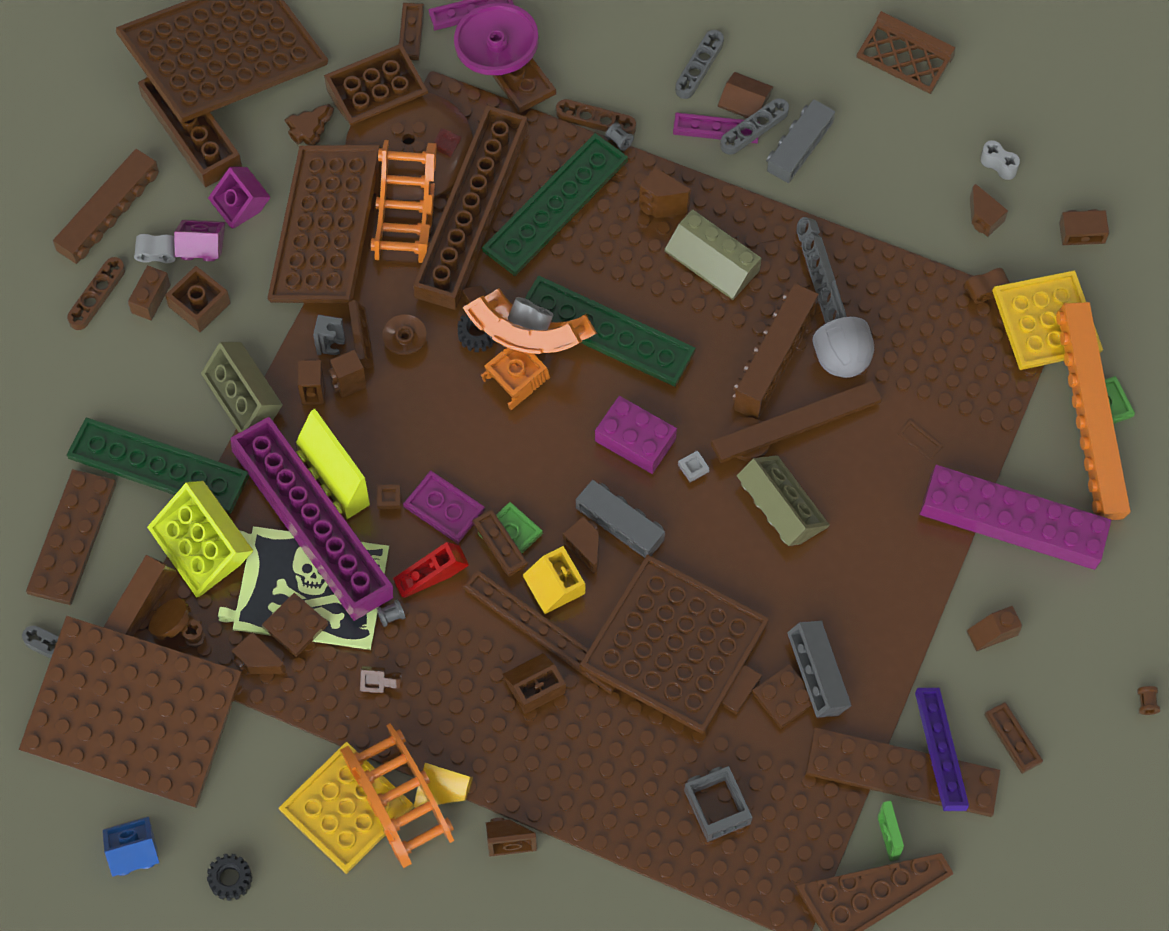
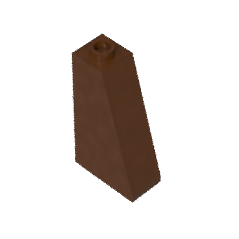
M146 555L108 618L104 628L133 637L177 576L178 571Z

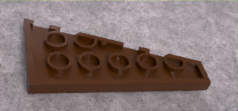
M942 853L795 885V888L821 931H864L954 873Z

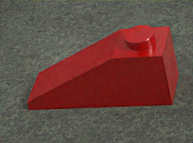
M446 542L395 576L393 580L402 598H406L451 578L469 566V563L459 545Z

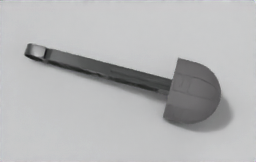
M802 217L798 221L796 230L799 241L802 242L801 247L815 292L818 293V301L825 320V324L815 332L812 339L817 358L821 366L830 374L844 378L853 377L862 373L872 360L874 341L871 331L865 320L858 317H847L822 237L818 235L820 233L818 224L814 219ZM809 223L808 230L805 232L806 226ZM814 240V246H813V248L811 249V244H812V241ZM820 257L819 264L816 267L817 260ZM831 292V298L827 302L828 295ZM835 310H836V311H837L836 317H835V319L833 320V314H834V312H835Z

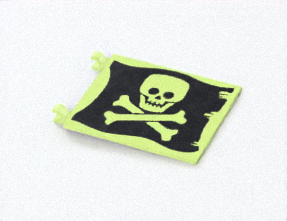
M254 526L252 534L240 531L253 549V552L246 560L237 609L234 611L226 607H220L218 613L219 621L234 622L233 630L270 635L262 628V624L295 593L328 621V626L313 642L371 650L377 619L376 608L353 621L289 531ZM361 542L385 574L389 546Z

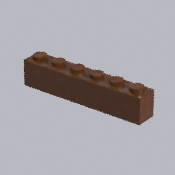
M135 149L53 239L56 251L75 264L84 259L92 246L100 242L103 234L115 225L118 217L130 208L135 198L140 197L145 187L157 178L159 170L156 161L140 150Z

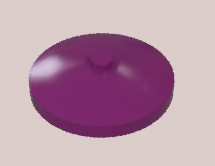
M507 3L486 4L470 11L459 22L454 34L455 50L460 61L472 71L484 75H503L520 69L532 59L539 44L538 28L532 16L524 9Z

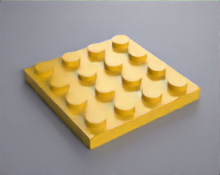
M1075 270L995 286L992 291L1019 369L1023 370L1064 361L1065 349L1060 342L1061 329L1060 325L1057 324L1056 314L1064 303L1086 302ZM1095 328L1099 353H1101L1103 351V347L1101 345L1098 333Z
M347 742L279 807V811L345 874L385 836L384 828L369 805L363 788L359 787L341 754L340 749L349 746L353 753L357 752ZM367 760L361 765L364 771L375 769ZM384 776L375 779V782L372 784L376 793H382V795L396 788ZM401 795L388 802V806L384 807L390 819L393 817L396 819L414 808V804L404 795Z

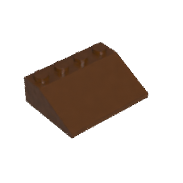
M402 44L324 75L326 90L350 126L428 94L426 86Z

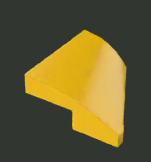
M425 763L423 770L430 780L427 786L437 805L466 801L472 777ZM418 786L414 801L415 808L428 802L420 786Z

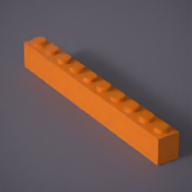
M1090 302L1064 303L1056 314V321L1061 329L1060 342L1065 349L1064 363L1068 366L1069 370L1068 384L1072 387L1073 391L1072 405L1076 408L1077 412L1076 426L1080 429L1081 433L1080 447L1084 450L1085 454L1084 468L1088 471L1089 475L1088 489L1092 492L1093 496L1092 510L1098 516L1111 520H1121L1131 511Z

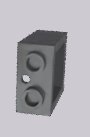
M729 766L725 768L716 767L708 775L703 777L700 775L694 776L685 784L684 792L707 842L751 824L752 815ZM725 781L739 813L708 825L694 793Z

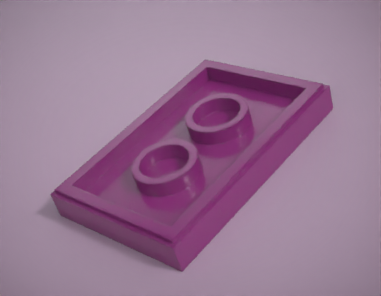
M433 471L426 475L403 503L404 508L457 544L473 526L472 520L482 515L485 511L483 505Z

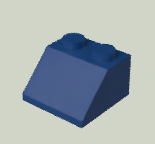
M149 817L102 830L104 852L112 877L116 875L124 876L131 871L141 868L148 869L159 863L158 850Z

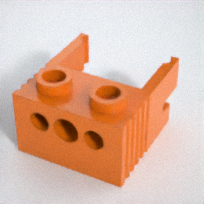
M508 347L484 365L486 371L481 375L484 382L493 377L512 397V401L507 403L510 410L532 394L533 390H536L546 380L550 379L547 367L534 353L516 351Z

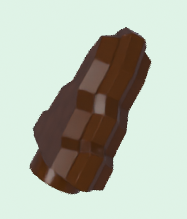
M330 104L316 107L312 111H303L298 115L292 114L284 119L290 128L288 131L290 138L298 145L302 142L308 146L317 145L321 141V134L325 131L324 125L331 119L334 108Z

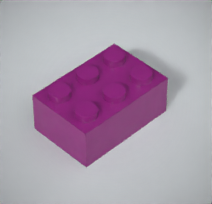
M618 396L596 428L595 442L653 474L675 442L677 428L625 398Z

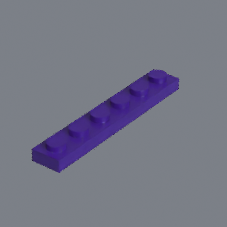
M917 688L915 696L943 811H967L969 803L940 688Z

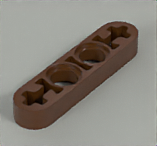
M563 99L556 105L557 117L569 123L607 132L608 128L616 123L617 120L626 133L634 135L636 132V121L629 115L568 99ZM565 108H569L566 113L562 112ZM589 112L592 116L589 119H583L580 117V114ZM604 117H608L612 120V122L610 124L605 125L602 124L600 120ZM626 124H630L627 129L623 128Z
M111 257L103 264L69 311L67 319L73 329L82 330L88 326L123 277L125 267L120 258ZM118 265V270L114 269L113 271H111V267L115 268ZM101 281L109 283L105 289H98L97 284ZM88 298L96 299V303L92 306L84 304ZM80 316L82 317V319H83L82 321H81V320H77V321L75 322V320H74L75 317H76V318H79Z

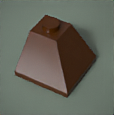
M500 817L486 822L489 857L537 851L535 832L511 820H504V818Z

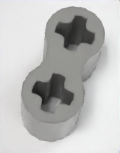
M991 140L984 144L980 157L982 165L996 170L998 175L1005 180L1013 179L1017 174L1020 164L1019 157L1012 152L1005 151L997 141Z
M149 234L136 236L134 258L140 262H174V236H152Z
M516 297L508 320L528 329L548 330L553 313L533 304L525 298Z

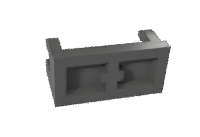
M318 315L313 333L318 355H322V353L338 355L340 353L338 349H332L330 346L333 343H345L346 338L342 318Z

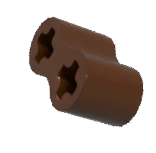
M996 268L988 273L975 275L965 282L975 304L983 303L993 298L992 290L995 286L1010 284L1003 268Z

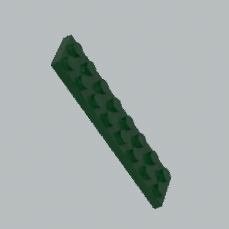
M594 133L482 247V252L516 276L628 162V156Z
M539 275L525 299L533 304L553 313L551 322L570 321L586 314L597 334L582 340V344L674 387L678 384L696 350L695 347Z
M87 417L66 454L70 460L172 495H176L186 482L204 481L228 514L232 513L249 478L247 471Z

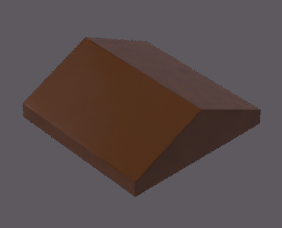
M734 72L725 85L718 107L748 118L765 106L773 86Z

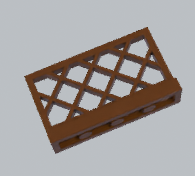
M881 11L856 58L931 94L947 65L954 58L955 47ZM880 29L886 32L888 38L876 41L875 33ZM902 40L905 42L906 47L895 50L892 41ZM890 43L892 51L881 54L878 45ZM875 46L878 55L869 57L864 52L867 48ZM918 48L923 50L924 57L913 59L911 50ZM908 52L910 61L899 63L897 54ZM894 56L895 65L887 66L883 63L882 58ZM939 58L944 61L940 67L932 69L930 59ZM927 61L929 70L918 72L915 64ZM912 65L915 74L905 75L902 73L901 67ZM931 74L933 81L930 86L921 83L920 77Z

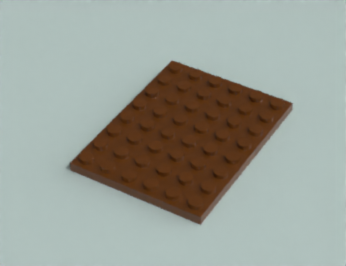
M186 0L116 27V33L181 124L328 64V58L284 0Z
M66 616L19 750L197 808L243 672Z

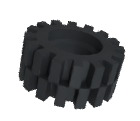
M467 314L466 317L464 315L460 317L461 321H458L457 327L458 338L464 348L467 346L469 351L475 348V352H479V348H482V351H486V346L489 348L493 346L492 342L495 343L496 341L486 332L482 336L470 334L469 329L475 324Z
M223 854V858L218 856L216 858L217 861L215 863L212 861L210 864L211 868L207 870V881L210 889L215 896L218 895L222 900L224 898L227 901H232V898L240 899L239 895L242 894L244 896L246 889H250V882H252V873L247 862L241 856L238 858L236 854L231 856ZM227 869H234L239 873L237 882L230 886L224 885L220 880L221 874Z

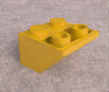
M564 546L542 556L523 574V578L544 614L585 594V582Z

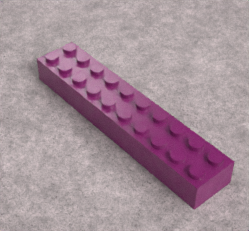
M270 417L230 438L233 454L249 473L251 479L353 621L393 598V585Z

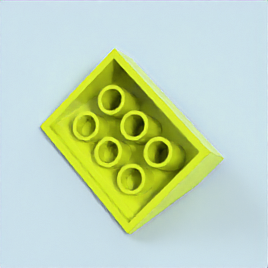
M313 409L296 441L298 449L296 454L303 463L306 462L310 467L308 468L309 472L315 480L318 479L322 484L320 487L328 497L330 496L333 499V504L339 513H343L345 518L349 519L370 505L365 477L318 412Z
M204 481L186 482L147 527L196 598L203 595L237 569L253 552L251 546Z

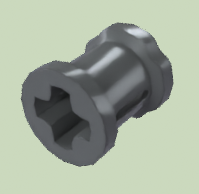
M619 123L612 124L605 135L608 140H613L620 150H626L634 140V136L626 133Z
M398 599L394 600L393 604L384 608H376L383 627L399 618L402 620L406 618Z

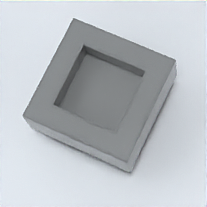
M698 451L678 461V466L689 482L709 472L708 465Z

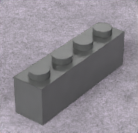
M813 99L809 106H804L799 120L793 121L789 128L790 132L787 136L783 135L781 137L776 151L772 150L766 160L768 162L767 172L788 184L834 123L835 111Z
M592 480L576 498V509L644 558L647 555L652 556L665 540L664 528L658 522H651L641 510L633 509L623 497L612 494L609 488L601 482L598 484Z
M822 621L799 622L787 634L816 717L839 716L852 705Z

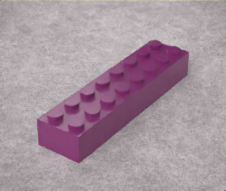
M935 465L931 473L919 514L1093 570L1096 569L1102 560L1111 524V519L939 465Z

